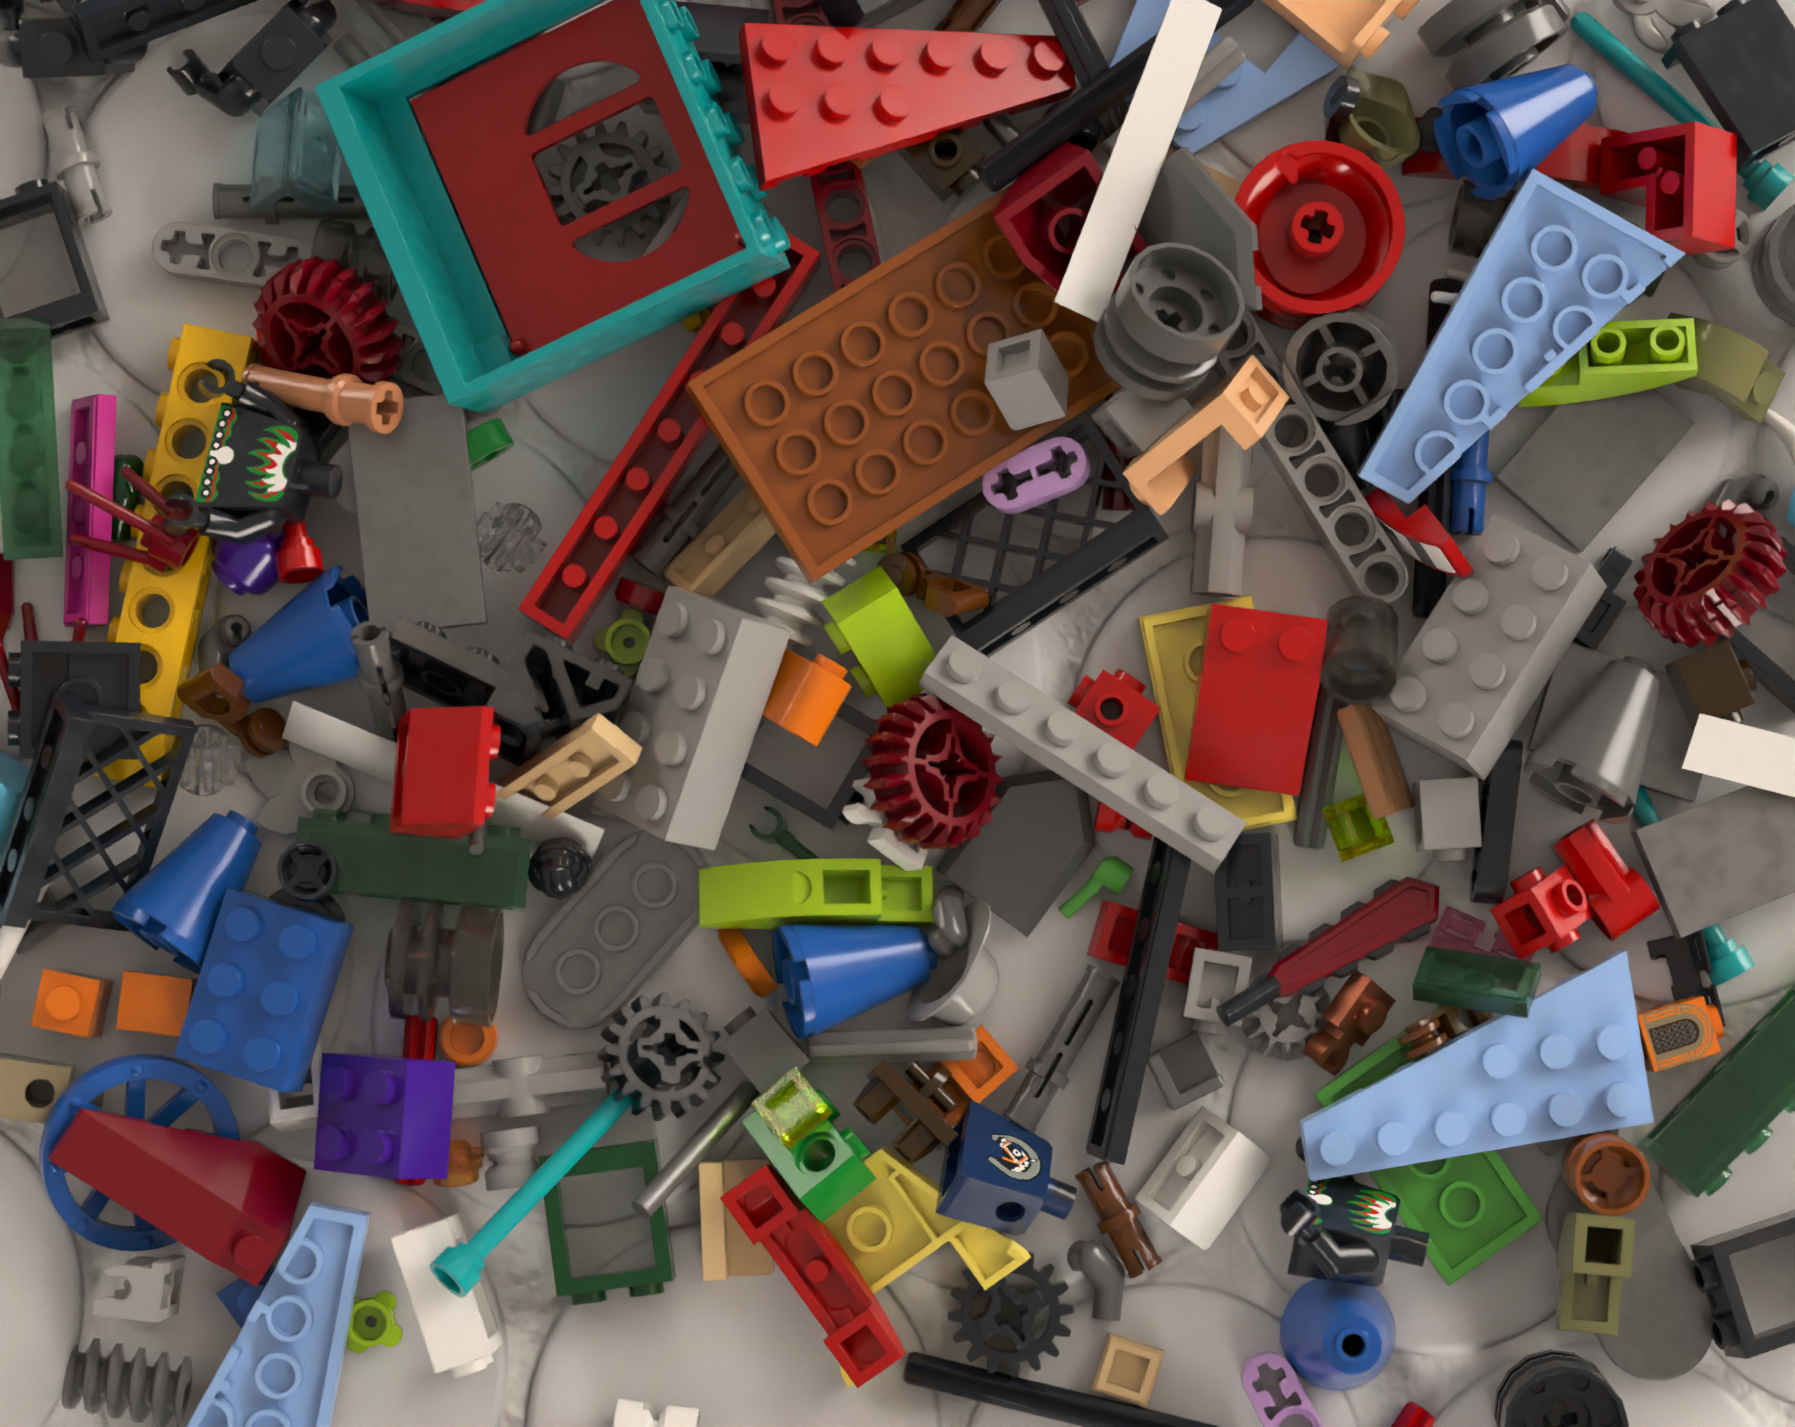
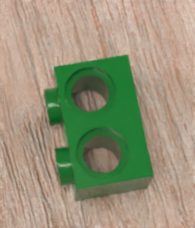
M794 1078L745 1118L742 1123L801 1202L823 1223L873 1182L876 1177L863 1161L871 1152L849 1126L840 1132L833 1121L841 1114L820 1088L815 1092L821 1098V1106L828 1110V1116L821 1122L815 1118L811 1122L815 1127L810 1131L807 1126L801 1131L805 1135L799 1139V1136L796 1134L791 1138L794 1144L787 1148L761 1114V1111L767 1107L770 1112L776 1107L772 1104L774 1100L778 1099V1102L781 1103L786 1099L782 1095L786 1090L792 1094L796 1090L792 1085L798 1081ZM808 1092L806 1098L809 1097L808 1101L811 1099L809 1103L813 1102L812 1106L817 1105L819 1100L812 1096L813 1093L810 1094ZM773 1120L772 1123L779 1130V1132L783 1134L784 1132L781 1130V1128L778 1126L775 1120ZM831 1161H833L828 1168H826L825 1170H823L824 1167H825L828 1163H830Z

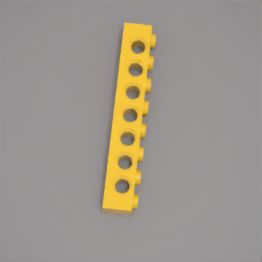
M185 323L181 338L173 337L167 358V368L173 371L169 393H161L155 413V424L161 427L157 449L150 448L148 450L143 468V478L166 499L170 497L175 489L183 486L191 487L194 493V500L196 499L221 403L232 404V397L226 394L218 398H212L204 403L195 402L192 397V388L195 382L203 376L211 375L217 378L218 388L224 386L225 379L222 373L206 365L213 359H221L228 362L234 369L235 380L241 382L245 368L250 364H257L258 343L252 337ZM192 431L204 432L206 437L204 451L196 458H183L180 452V444L184 436ZM147 498L145 505L138 504L134 513L149 521L156 514L164 518L167 517ZM131 526V537L137 538L135 548L148 551V548L140 544L143 532ZM201 536L193 554L181 571L172 569L163 574L146 564L126 560L123 564L119 579V593L125 594L121 617L114 616L111 620L107 642L141 643V655L151 653L156 658L158 669L155 677L148 683L140 684V711L142 713L181 719L184 703L179 699L177 689L180 684L189 680L213 570L211 562L215 560L212 554L214 538ZM165 598L170 607L169 617L161 626L150 628L144 619L145 608L153 599ZM158 734L140 745L139 748L150 764L171 751L176 736ZM117 759L104 767L103 770L109 779L122 781L144 767L140 760ZM97 772L92 775L100 777ZM163 773L157 776L160 781ZM152 780L142 785L157 789Z

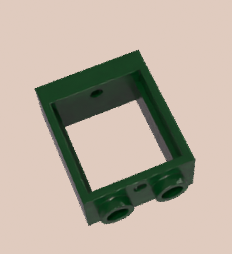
M658 1139L590 1148L563 1177L643 1167L646 1187L662 1170ZM553 1153L544 1154L539 1157L540 1167ZM560 1181L544 1196L557 1297L571 1295L572 1305L590 1304L607 1300L606 1290L629 1287L630 1297L654 1295L664 1292L663 1282L675 1279L676 1272L666 1200L650 1217L656 1266L572 1278Z

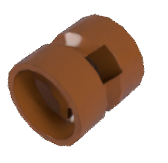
M1610 1131L1577 1136L1568 1144L1562 1157L1561 1173L1566 1187L1584 1205L1601 1215L1620 1216L1632 1212L1644 1201L1650 1189L1651 1172L1646 1158L1636 1147Z

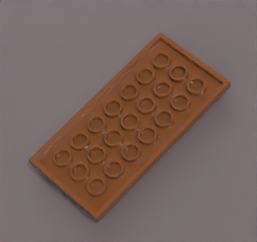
M1012 184L697 376L684 386L809 584L1122 388L1105 371L1095 353L1093 333L1097 324L1090 318L1054 302L1057 292L1019 262L992 219V212ZM1042 329L1069 378L1066 417L1020 430H1013L984 384L988 344Z

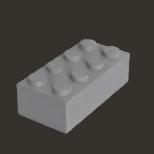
M1495 513L1466 557L1474 571L1466 577L1454 576L1371 707L1394 731L1484 781L1607 588V585L1590 562Z
M668 585L624 715L619 724V729L642 747L641 753L634 766L597 789L593 804L664 841L715 851L792 631L719 598Z

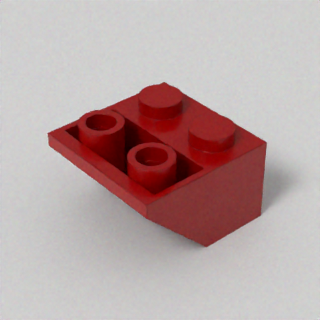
M494 707L411 708L399 717L390 833L458 840L485 825V818L492 817L496 801L495 783L488 782L490 760L497 758L501 738L500 726L493 724Z

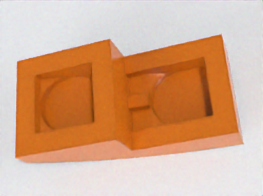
M983 1025L975 1029L978 1039L976 1058L972 1060L938 1061L927 1070L933 1076L945 1065L952 1073L941 1086L954 1098L956 1103L944 1114L930 1098L926 1100L951 1127L959 1120L971 1100L976 1103L982 1102L1019 1069ZM914 1082L911 1084L916 1091L920 1089ZM895 1106L892 1108L907 1126L910 1121Z

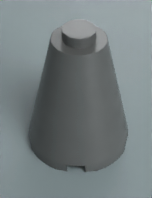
M1625 656L1623 661H1609L1528 757L1523 767V773L1533 772L1529 783L1547 798L1578 814H1582L1587 805L1603 811L1598 821L1611 824L1628 822L1635 808L1662 688L1660 681L1654 676L1656 670L1647 662L1632 656Z

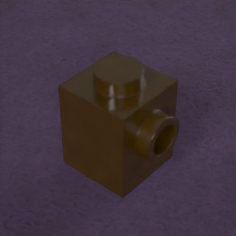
M959 127L938 133L934 139L897 150L898 154L942 202L953 193L960 199L976 187L981 181L977 174L978 167L981 162L986 160V153L965 130H960Z
M1729 639L1664 666L1691 730L1695 729L1700 713L1739 723L1744 721L1740 710L1756 703L1752 692L1757 690L1753 672L1745 659L1737 660Z

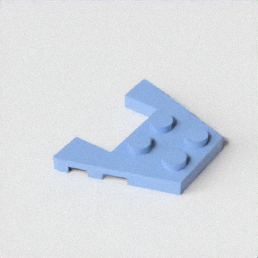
M1171 0L1136 1L1110 68L1159 32ZM1216 32L1213 33L1206 52L1223 39ZM1300 32L1266 72H1262L1246 58L1244 63L1180 117L1170 144L1177 150L1187 147L1195 156L1251 123L1254 118L1276 105H1281L1295 97L1300 91L1318 80H1323L1332 75L1340 67V64ZM1136 90L1125 98L1129 107Z

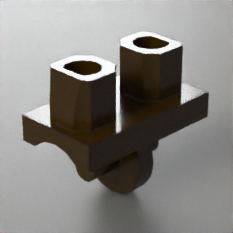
M884 1059L866 1076L870 1081L863 1087L852 1105L873 1126L894 1106L910 1121L890 1143L907 1163L911 1165L931 1153L935 1148L938 1151L945 1148L958 1136L955 1130L926 1101L930 1098L944 1114L956 1103L954 1098L941 1086L952 1073L944 1065L931 1076L916 1060L905 1071L906 1075L920 1088L916 1091Z

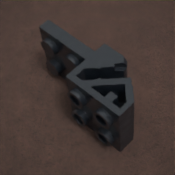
M401 617L390 636V646L394 659L400 662L404 671L402 686L444 707H494L493 724L499 725L501 731L500 747L497 756L517 766L522 765L540 753L543 740L555 737L557 741L597 713H600L619 728L633 680L626 677L624 671L616 664L600 658L594 661L574 652L572 646L564 639L549 633H544L541 636L527 630L507 668L500 665L499 660L493 654L482 648L471 646L466 649L448 640L447 635L441 629L428 622L418 621L415 624Z

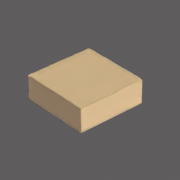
M1108 1332L1091 1390L1147 1407L1164 1351Z

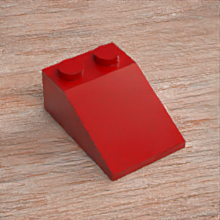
M1212 603L1207 609L1184 780L1299 796L1321 676L1328 620Z

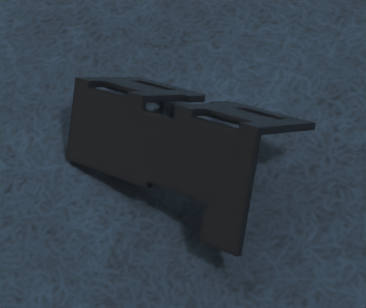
M1699 930L1676 940L1674 936L1648 941L1647 946L1651 960L1666 957L1673 982L1671 990L1674 1001L1690 996H1704L1706 1005H1710V997L1711 1004L1715 1005L1720 1015L1723 1027H1726L1716 985L1710 984V987L1703 988L1699 973L1702 970L1712 973L1703 931ZM1696 944H1697V948H1698V952H1699V956H1700L1701 962L1699 961V957H1698V953H1697V949H1696Z

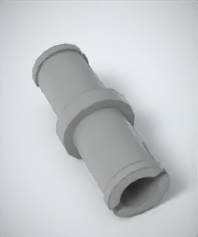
M66 106V115H64L62 107H57L41 116V122L45 126L57 160L53 165L55 175L58 180H64L76 215L77 224L87 225L88 216L90 217L91 224L98 223L107 219L113 213L108 205L97 173V169L100 166L98 156L95 151H90L77 116L76 107Z

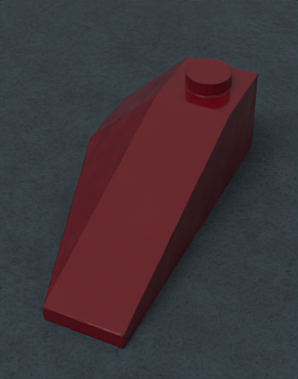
M81 1107L48 1155V1159L202 1257L256 1287L289 1238L307 1172L304 1167L256 1140L240 1137L236 1140L207 1134L203 1130L187 1127L186 1130L161 1126L151 1124L145 1119Z

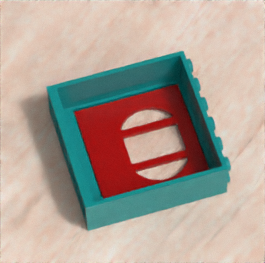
M486 0L314 86L449 405L486 414L791 268L784 251L791 248L782 224L780 225L777 217L769 218L761 200L768 196L767 190L759 192L756 167L754 164L746 165L738 147L745 143L740 125L731 111L723 112L715 94L722 91L720 79L707 58L701 61L693 43L694 40L700 38L697 26L685 6L678 8L675 0H612L544 35L541 33L607 0ZM513 48L512 51H510V52H508V53H506V54H504V55H502V56H500V57H498V58H496V59H494V60H492V61H490V62H488V63H486V64H484V65H482V66H480V67H478V68H476V69H474V70H472V71H470V72H468V73H466V74H464V75H462V76H460V77H458V78H456V79H454V80H452V81H450V82H448V83H446V84H444V85H442V86H440V87H438V88H436V89H434V90H432V91H430V92H428V93H426V94H424V95H422V96H420V97H418V98H416V99H414V100H412V101L409 100L410 98H412V97H414V96H416V95H418V94H420V93H422V92H424V91H426V90H428V89H430V88H432V87H434V86H436V85H438V84H440V83H442V82H444V81H446V80H448V79H450V78H452V77H454V76H456V75H459V74H461V73H463V72H465V71H467V70H469V69H471V68H473V67H475V66H477V65H479V64H481V63H483V62H485V61H487V60H489V59H491V58H493V57H495V56H497V55H499V54H501V53H503V52H505V51H507V50ZM609 62L626 66L640 74L639 82L532 135H527L530 115L539 96L555 78L567 70L586 63ZM653 98L681 161L680 169L573 222L563 225L535 161L536 155ZM683 188H689L688 204L680 224L670 238L653 252L630 261L607 262L591 258L576 249L577 241L681 191Z

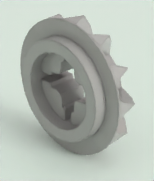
M1270 971L1259 976L1250 986L1266 978ZM1323 988L1310 996L1301 994L1299 997L1296 1013L1302 1017L1303 1022L1308 1024L1307 1029L1300 1025L1297 1027L1288 1024L1283 1031L1279 1030L1276 1037H1274L1272 1034L1277 1028L1275 1024L1278 1016L1271 1011V1007L1264 1005L1242 1019L1241 1026L1246 1038L1255 1049L1273 1059L1288 1061L1305 1057L1306 1055L1302 1052L1309 1039L1315 1033L1323 1030L1328 1024V1021L1322 1017V1014L1330 1004L1328 992ZM1296 995L1292 997L1276 998L1271 1002L1287 1004L1290 1001V999H1294Z

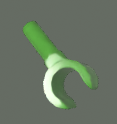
M1116 856L1104 858L1092 877L1085 883L1086 885L1059 908V911L1065 918L1069 919L1097 894L1102 885L1118 895L1131 877L1133 868Z

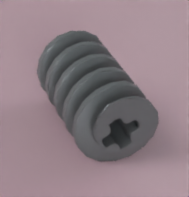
M99 1338L92 1340L85 1353L79 1352L78 1345H75L66 1368L62 1390V1405L66 1409H74L83 1398L87 1413L96 1414L106 1402L108 1415L110 1418L115 1419L120 1418L129 1406L130 1418L134 1423L144 1422L152 1410L153 1423L156 1427H166L175 1414L176 1427H179L185 1414L191 1390V1357L185 1356L177 1370L172 1371L170 1370L168 1352L162 1351L154 1366H148L146 1348L139 1347L132 1360L128 1362L124 1361L123 1343L117 1342L108 1357L102 1356Z

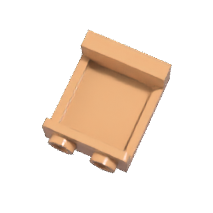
M1420 0L1261 1L1347 70L1360 54L1369 60L1390 35V32L1384 28L1394 14L1403 21Z
M1251 354L1192 401L1190 405L1193 408L1147 450L1136 455L1122 474L1129 480L1130 489L1135 497L1143 504L1151 506L1159 515H1162L1172 507L1197 472L1196 465L1185 454L1188 450L1221 424L1244 451L1263 437L1290 397L1255 356Z

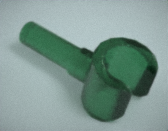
M764 806L763 808L776 817L777 827L775 831L767 835L761 834L757 828L751 823L749 824L753 835L765 844L777 843L797 859H820L787 830L788 824L785 817L773 807Z

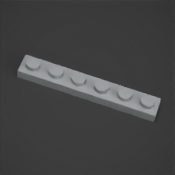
M951 635L925 670L918 684L1213 874L1247 823L953 635Z

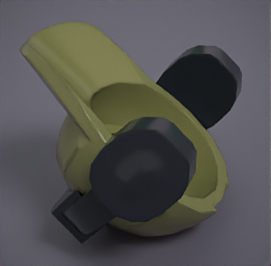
M1351 65L1346 75L1339 76L1329 88L1323 106L1324 117L1326 118L1324 123L1325 141L1345 144L1364 153L1376 162L1383 171L1409 160L1421 151L1432 154L1439 149L1434 133V119L1442 116L1443 109L1431 107L1416 122L1406 89L1400 82L1365 72Z

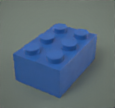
M227 888L173 1056L279 1092L302 1091L355 925L251 891Z

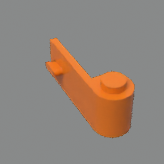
M785 649L762 716L805 742L817 747L852 688L850 684L843 680L848 670L819 653L811 662Z

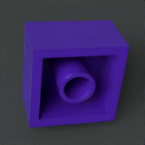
M322 1053L314 1170L393 1179H447L456 1062L376 1054Z

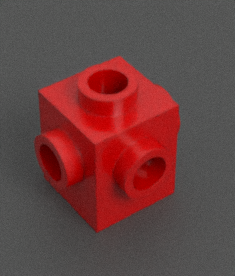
M1119 668L1114 675L1103 669L1096 681L1085 675L1067 704L1076 709L1074 713L1132 750L1161 709L1142 696L1147 688L1143 683ZM1109 702L1116 705L1119 710V718L1116 720L1104 718L1100 711L1101 704Z
M1566 865L1544 875L1540 866L1521 875L1509 883L1514 893L1490 909L1519 960L1546 946L1552 954L1570 945L1581 937L1577 927L1595 915L1587 901L1583 888L1574 880Z

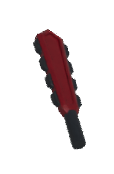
M1405 877L1401 881L1390 879L1374 890L1373 899L1368 903L1357 901L1343 910L1340 914V921L1335 925L1324 923L1309 933V942L1305 945L1292 944L1281 951L1278 955V963L1273 965L1266 978L1216 1007L1219 1018L1224 1025L1229 1027L1276 998L1292 997L1298 993L1310 996L1324 988L1325 979L1331 976L1342 979L1356 972L1360 961L1366 958L1377 961L1392 953L1394 944L1398 941L1404 940L1411 943L1428 934L1431 924L1437 922L1440 886L1411 877Z

